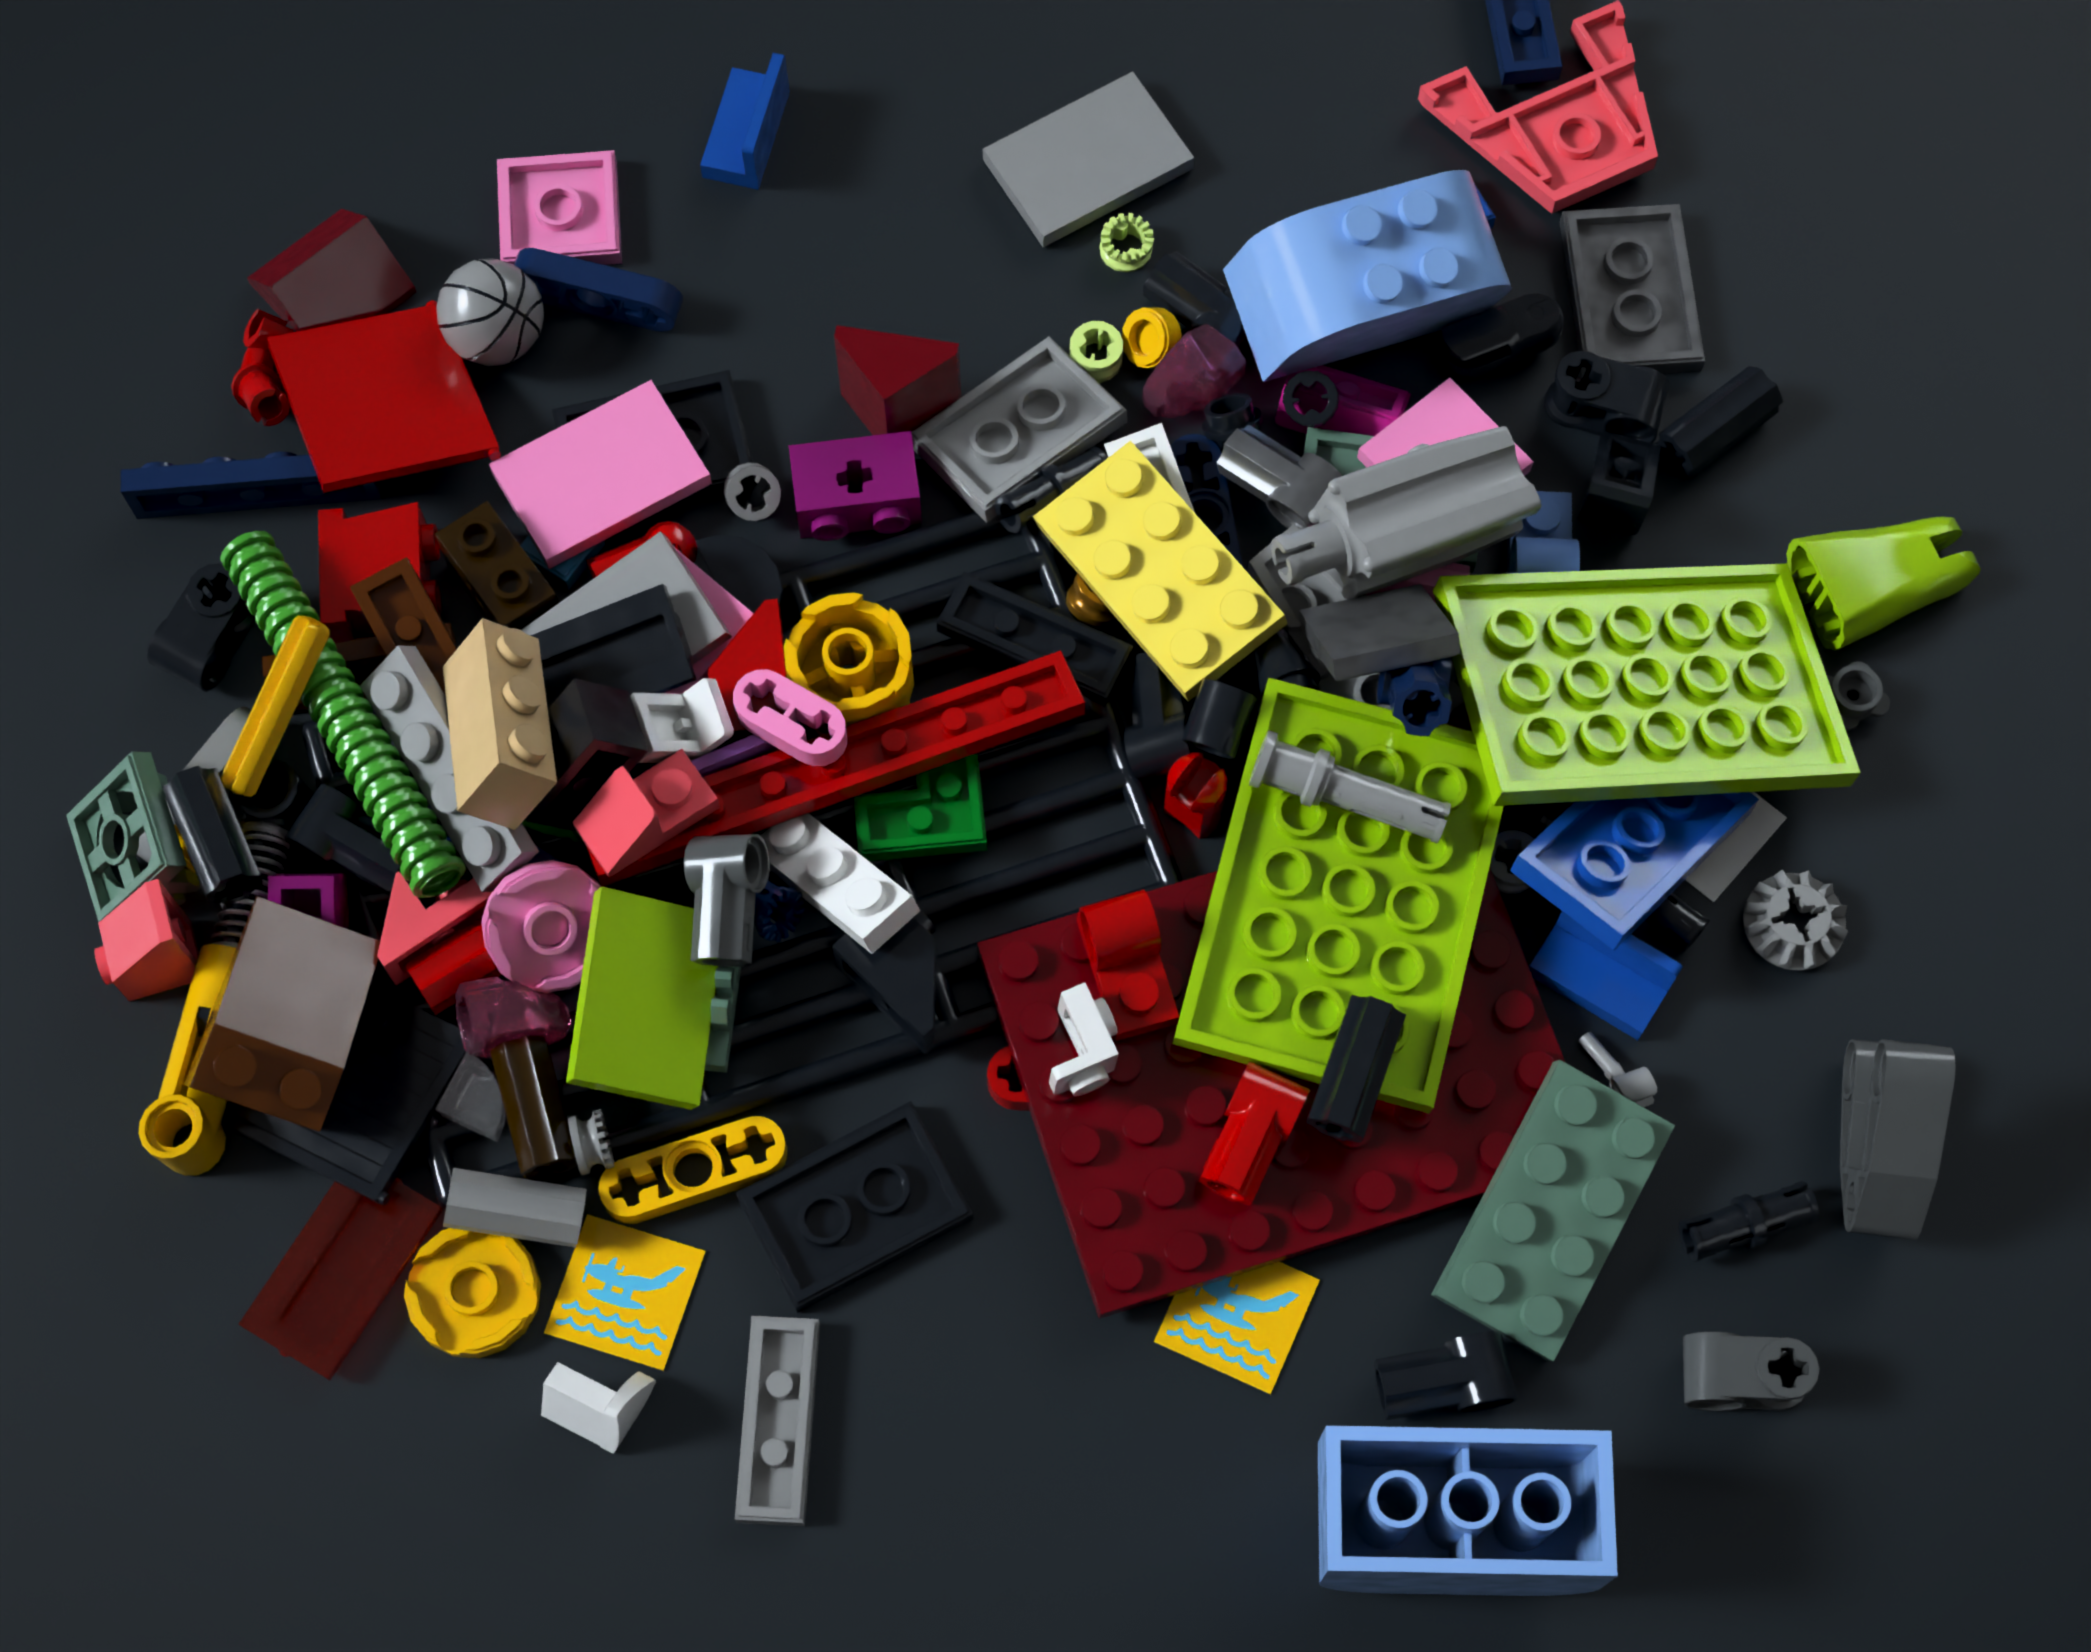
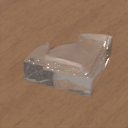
M466 1052L438 1103L436 1111L440 1116L498 1142L505 1121L504 1105L498 1082L490 1069L479 1058Z

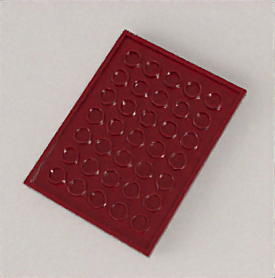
M1489 867L1436 1100L1430 1114L1377 1100L1363 1141L1361 1143L1347 1140L1341 1141L1320 1133L1316 1128L1306 1123L1319 1084L1276 1073L1310 1089V1092L1286 1143L1280 1142L1251 1206L1227 1200L1213 1193L1207 1186L1199 1182L1204 1170V1164L1216 1139H1219L1228 1117L1224 1114L1247 1064L1173 1045L1177 1024L1116 1042L1114 1037L1111 1036L1119 1055L1114 1071L1107 1073L1110 1080L1100 1088L1081 1096H1073L1071 1090L1054 1095L1049 1085L1051 1069L1078 1057L1076 1049L1057 1011L1060 994L1065 990L1086 982L1093 1000L1100 998L1076 921L1077 913L977 942L976 950L1099 1319L1481 1198L1553 1061L1562 1060L1565 1062L1494 875ZM1217 871L1147 891L1155 911L1161 936L1160 957L1179 1016Z

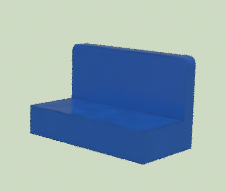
M773 52L766 74L732 67L700 164L702 178L759 190L790 93L785 55Z
M1563 911L1529 966L1534 979L1637 1041L1683 968L1679 962L1632 934L1613 951Z

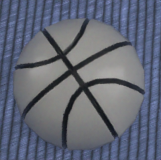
M494 258L476 259L454 270L442 286L436 305L437 323L446 343L461 358L484 366L505 365L525 355L538 339L544 320L543 301L535 283L516 265Z

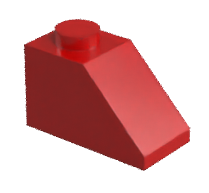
M778 598L763 601L708 669V678L716 679L734 729L733 736L728 740L743 739L753 735L740 724L736 716L733 704V691L737 682L745 674L754 670L768 669L786 677L784 639ZM768 692L764 698H757L754 695L751 697L753 712L758 713L762 707L766 706L782 715L784 714L776 707L772 692Z

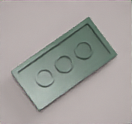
M1562 1060L1553 1061L1431 1295L1493 1331H1501L1504 1337L1544 1360L1554 1362L1675 1125Z

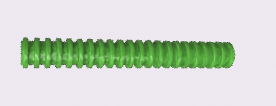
M252 531L236 537L227 544L220 557L225 570L229 571L233 584L238 586L237 589L241 598L247 601L248 610L251 615L255 616L259 629L264 631L267 643L273 647L274 655L277 656L295 617L301 615L319 621V616L316 610L310 607L309 598L302 592L299 581L293 577L289 564L284 562L283 554L276 547L271 534L266 531ZM329 638L301 696V701L305 707L309 708L308 712L313 722L318 723L319 733L323 738L327 739L326 744L330 752L336 754L337 764L341 769L345 770L344 775L348 783L354 786L353 790L358 800L363 801V808L366 814L372 817L374 828L377 832L382 833L381 839L385 847L391 849V857L395 864L400 865V872L403 878L410 882L409 887L413 895L418 898L441 895L460 881L466 870L465 864L460 857L455 856L457 852L453 843L446 840L447 834L443 826L437 824L436 814L432 809L428 808V802L424 794L418 792L419 787L416 780L409 776L410 772L406 763L400 761L401 757L397 748L391 745L390 736L387 731L382 729L379 717L373 714V708L369 700L364 698L363 690L359 684L355 683L353 673L350 669L346 668L343 656L337 652L333 639Z

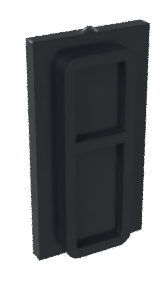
M664 584L530 635L539 639L548 709L574 678L626 690L629 692V695L632 693H665L697 680L691 663V651L681 620L674 611L667 586Z

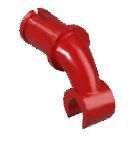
M257 309L252 314L245 328L243 342L248 348L244 354L240 369L233 377L231 384L232 394L241 406L249 409L250 414L257 423L262 419L264 426H274L284 421L289 413L290 405L288 398L281 391L280 379L273 369L274 361L268 348L267 337L292 333L294 330L286 327L288 321Z

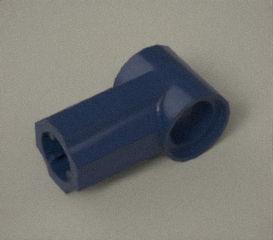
M1451 657L1379 672L1378 704L1391 707L1392 715L1403 723L1406 734L1429 736L1433 729L1448 723L1452 704L1449 694Z

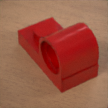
M1143 889L1080 907L1076 921L1100 997H1103L1108 1004L1117 1026L1118 1033L1113 1035L1114 1041L1177 1024L1180 1016L1160 957L1161 936L1155 911L1147 892Z

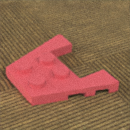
M1619 0L1573 19L1570 34L1594 71L1510 108L1495 112L1467 66L1420 86L1418 100L1426 110L1551 214L1654 169L1658 158L1644 94L1639 92L1634 71L1636 60L1632 43H1628L1624 29L1626 19L1624 9Z

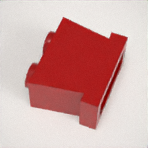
M418 502L347 518L343 508L318 510L320 622L330 629L329 638L333 639L335 644L358 638V635L376 636L350 586L406 557L413 565L441 617L442 603L439 583L437 580H430V561H438L440 558V546L435 536V533L438 531L435 523H426Z

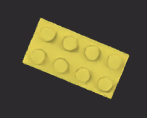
M1131 440L1033 516L1037 527L1188 702L1198 694L1203 679L1216 681L1287 625L1285 614Z

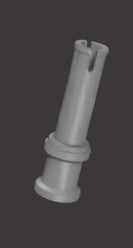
M1270 730L1267 731L1249 780V786L1258 789L1262 784L1299 796L1301 804L1308 807L1312 805L1318 806L1320 801L1430 839V842L1437 844L1447 823V820L1444 818L1445 816L1448 817L1450 813L1451 803H1443L1334 764L1335 757L1331 756L1329 751L1320 749L1315 754L1278 740V733Z

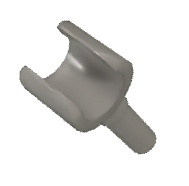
M1587 1032L1579 1039L1582 1047L1604 1071V1075L1609 1080L1612 1090L1642 1107L1654 1103L1653 1095L1657 1093V1085L1647 1067H1641L1625 1073L1620 1063L1611 1056L1592 1032Z

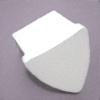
M557 1362L543 1383L541 1416L614 1454L644 1407L656 1383V1379L638 1371L615 1392Z

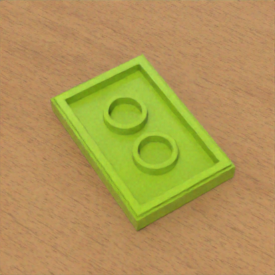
M603 886L594 892L566 1078L567 1084L689 1110L700 1106L711 1026V999L715 996L714 978L718 966L700 965L691 961L694 908Z

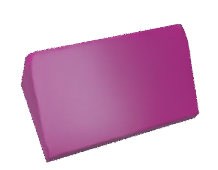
M1323 365L1307 369L1309 371H1319L1327 375L1335 384L1339 395L1338 409L1333 418L1326 424L1313 428L1375 436L1406 412L1411 393H1408V391ZM1307 370L1288 376L1275 417V422L1279 426L1304 434L1307 433L1308 427L1294 422L1287 414L1283 404V392L1291 378ZM1319 383L1312 389L1301 385L1294 395V398H1299L1301 403L1295 405V409L1302 415H1305L1310 409L1321 413L1328 404V400H1323L1321 395L1328 393L1326 388Z

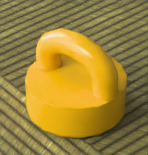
M1143 307L1133 311L1127 317L1122 328L1123 350L1129 361L1137 367L1160 368L1169 365L1174 359L1182 358L1185 355L1186 345L1182 339L1179 322L1167 309Z

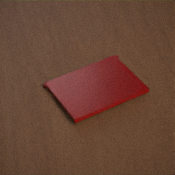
M431 300L423 307L267 337L268 348L323 493L487 457L492 461L501 457L498 442L463 359L446 343L439 329L436 301Z

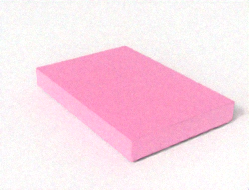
M652 380L489 463L492 475L549 569L712 484L709 471Z

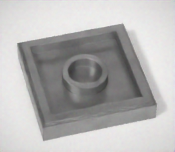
M1421 584L1299 610L1301 630L1335 681L1352 679L1460 654L1459 633Z

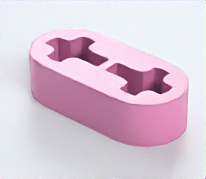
M768 669L749 672L737 682L733 691V704L740 724L748 732L811 766H826L835 762L844 753L847 746L846 723L841 711L832 703L781 674ZM768 692H772L776 707L784 714L782 715L766 706L762 707L758 713L753 712L751 697L754 695L757 698H764ZM797 721L812 729H818L822 723L828 724L831 739L828 741L819 737L813 744L807 743L806 731Z

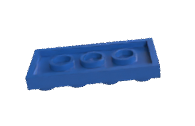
M1750 792L1574 802L1517 856L1510 871L1615 951L1751 814L1759 799Z

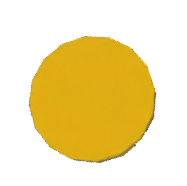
M453 1228L440 1231L419 1249L412 1262L413 1267L405 1284L404 1299L409 1317L422 1336L431 1346L453 1357L482 1358L503 1351L525 1334L538 1311L541 1281L535 1261L517 1238Z

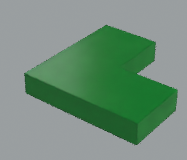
M978 753L916 774L917 789L861 794L854 797L858 853L869 862L987 851Z

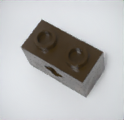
M488 501L435 533L447 566L487 620L508 628L522 630L559 603L556 593Z

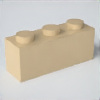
M482 618L443 666L457 811L516 830L557 783L539 639L527 635L519 629L508 628Z

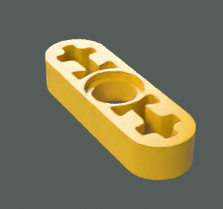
M762 1116L746 1117L614 1162L615 1167L606 1169L600 1178L599 1196L606 1211L612 1218L624 1224H638L745 1188L782 1169L787 1160L786 1141L782 1130L774 1121ZM759 1134L763 1143L774 1141L775 1145L766 1149V1161L754 1164L753 1158L750 1155L734 1158L730 1161L736 1173L725 1176L724 1164L715 1146L726 1143L727 1152L731 1156L748 1148L746 1138L751 1135ZM692 1153L708 1157L713 1166L709 1179L696 1187L684 1186L675 1178V1168L678 1162L684 1156ZM662 1164L665 1181L673 1193L662 1197L661 1190L657 1184L639 1192L640 1203L635 1206L628 1207L623 1198L613 1199L614 1194L622 1191L621 1180L626 1177L633 1176L637 1185L656 1181L657 1178L652 1167Z

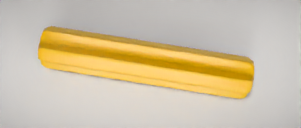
M301 615L293 619L220 776L223 786L231 792L250 797L257 793L329 639L330 629L320 621Z

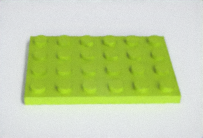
M1788 563L1440 576L1433 589L1437 606L1459 633L1460 654L1453 656L1452 660L1494 806L1849 787L1861 773Z
M1268 677L1177 1023L1173 1045L1247 1065L1251 1061L1270 1071L1319 1084L1351 995L1359 997L1371 996L1393 1004L1394 1008L1406 1014L1377 1100L1430 1114L1436 1100L1504 807L1493 805L1473 731L1442 724L1433 729L1429 736L1406 734L1405 726L1400 719L1392 715L1390 709ZM1270 730L1278 733V740L1315 754L1320 749L1329 751L1330 755L1335 757L1334 764L1443 803H1451L1450 813L1448 817L1445 816L1444 818L1447 820L1440 840L1436 844L1430 842V839L1320 801L1318 806L1312 805L1308 807L1301 804L1299 796L1262 784L1258 789L1249 786V780L1267 731Z

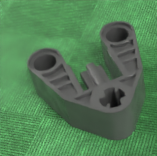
M1851 1039L1849 1041L1843 1063L1840 1177L1844 1224L1847 1232L1911 1240L1918 1239L1938 1180L1954 1089L1956 1064L1955 1054L1951 1047L1881 1039L1879 1042Z

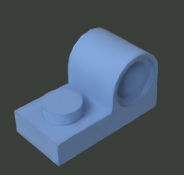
M1537 491L1541 500L1540 510L1536 514L1523 519V529L1521 532L1507 539V574L1579 571V541L1572 539V493Z

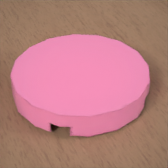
M555 860L526 864L505 876L488 897L481 921L484 946L499 972L512 982L515 981L519 985L527 986L529 990L543 993L567 990L580 984L594 892L601 887L598 881L576 865Z

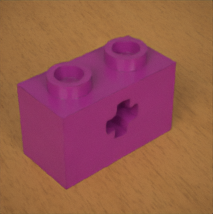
M911 431L788 445L800 538L814 537L821 541H833L841 539L851 532L875 530L879 533L891 534L901 532L910 525L922 524L920 494ZM862 488L863 492L850 493V489Z

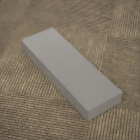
M751 1316L735 1509L736 1523L805 1526L820 1331L819 1319Z

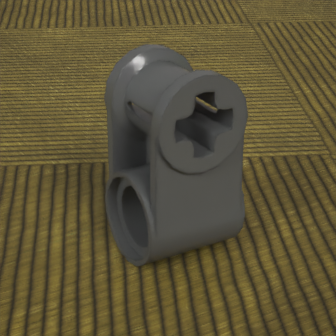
M1697 1332L1683 1336L1684 1405L1690 1409L1704 1411H1731L1738 1409L1789 1410L1799 1404L1818 1381L1820 1368L1817 1357L1808 1345L1798 1339L1789 1337L1741 1336L1728 1332ZM1777 1361L1783 1363L1786 1374L1796 1375V1379L1788 1388L1782 1387V1380L1779 1375L1769 1374V1371Z

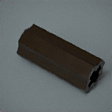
M525 1035L518 1039L503 1041L492 1048L490 1053L520 1172L524 1179L543 1180L550 1176L566 1173L578 1166L562 1096L545 1036Z

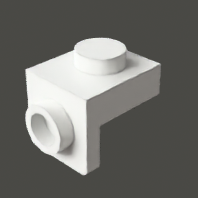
M703 678L682 694L632 693L630 695L648 752L638 763H660L680 749H683L690 760H694L710 753L733 736L734 729L716 679Z
M1086 982L1065 990L1060 994L1057 1011L1076 1049L1078 1057L1051 1069L1049 1085L1054 1095L1067 1090H1071L1073 1096H1081L1092 1092L1110 1080L1107 1073L1114 1071L1119 1053L1111 1036L1118 1033L1114 1017L1103 997L1093 1000Z

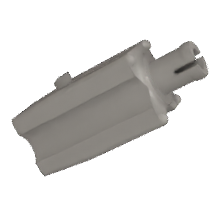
M1506 426L1433 445L1422 443L1409 450L1407 454L1331 480L1313 510L1309 512V520L1315 525L1290 534H1280L1273 538L1271 542L1272 559L1275 566L1287 562V567L1279 569L1278 574L1288 585L1297 584L1305 578L1335 568L1339 572L1340 579L1344 585L1342 596L1348 600L1450 565L1519 534L1523 529L1522 520L1536 514L1540 510L1541 500L1534 484L1525 478L1516 457L1515 443Z

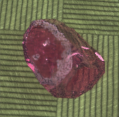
M1209 324L1186 332L1162 358L1147 379L1142 394L1144 406L1155 417L1175 418L1178 415L1184 417L1192 410L1204 411L1205 406L1210 401L1226 395L1245 375L1246 360L1235 343Z
M495 976L459 984L455 994L456 1017L463 1047L471 1056L490 1058V1050L503 1041L518 1039L525 1035H544L546 1042L550 1045L564 1039L572 1024L569 1009L560 997L552 992L534 991L516 980H513V982L502 981Z

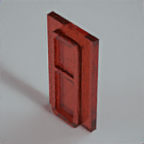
M398 1178L394 1180L387 1192L391 1197L385 1206L379 1205L334 1182L238 1325L278 1349L282 1356H290L330 1381L442 1213V1207L403 1185V1182Z

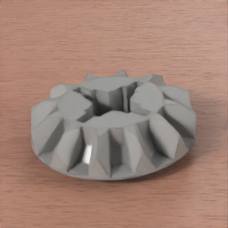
M1782 869L1774 876L1762 882L1760 881L1749 895L1743 913L1745 933L1753 948L1768 962L1788 970L1813 969L1828 962L1840 949L1848 933L1845 918L1847 905L1841 904L1834 894L1833 883L1824 884L1811 876L1809 870L1802 873H1785ZM1789 900H1791L1792 904L1796 905L1800 913L1810 912L1811 915L1818 914L1815 918L1809 920L1805 926L1804 937L1802 933L1798 932L1795 924L1776 923L1789 910Z

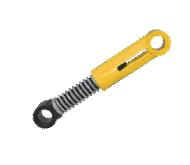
M272 759L255 795L250 797L236 794L239 807L243 810L240 821L244 827L242 831L262 877L263 885L256 888L247 899L227 905V907L223 903L220 904L223 911L217 914L220 921L214 925L217 931L211 936L214 943L203 945L200 949L158 1099L144 1111L139 1121L138 1134L142 1146L171 1170L184 1176L200 1175L209 1171L219 1162L225 1150L226 1136L221 1122L227 1100L184 1085V1082L255 898L258 896L268 900V876L275 875L277 872L285 869L280 862L288 859L283 852L291 848L284 837L314 794L286 762ZM287 792L280 804L268 808L270 801L276 795ZM192 1124L189 1138L183 1144L173 1147V1140L177 1132L182 1127Z

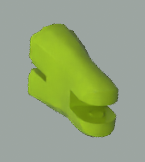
M1943 516L1930 517L1885 527L1831 532L1793 539L1789 543L1786 553L1787 563L1800 600L1803 601L1804 605L1815 601L1808 613L1823 647L1834 651L1839 650L1881 630L1916 610L1947 598L1967 587L1981 571L1972 551H1964L1944 558H1940L1937 553L1961 537L1962 530L1956 519Z

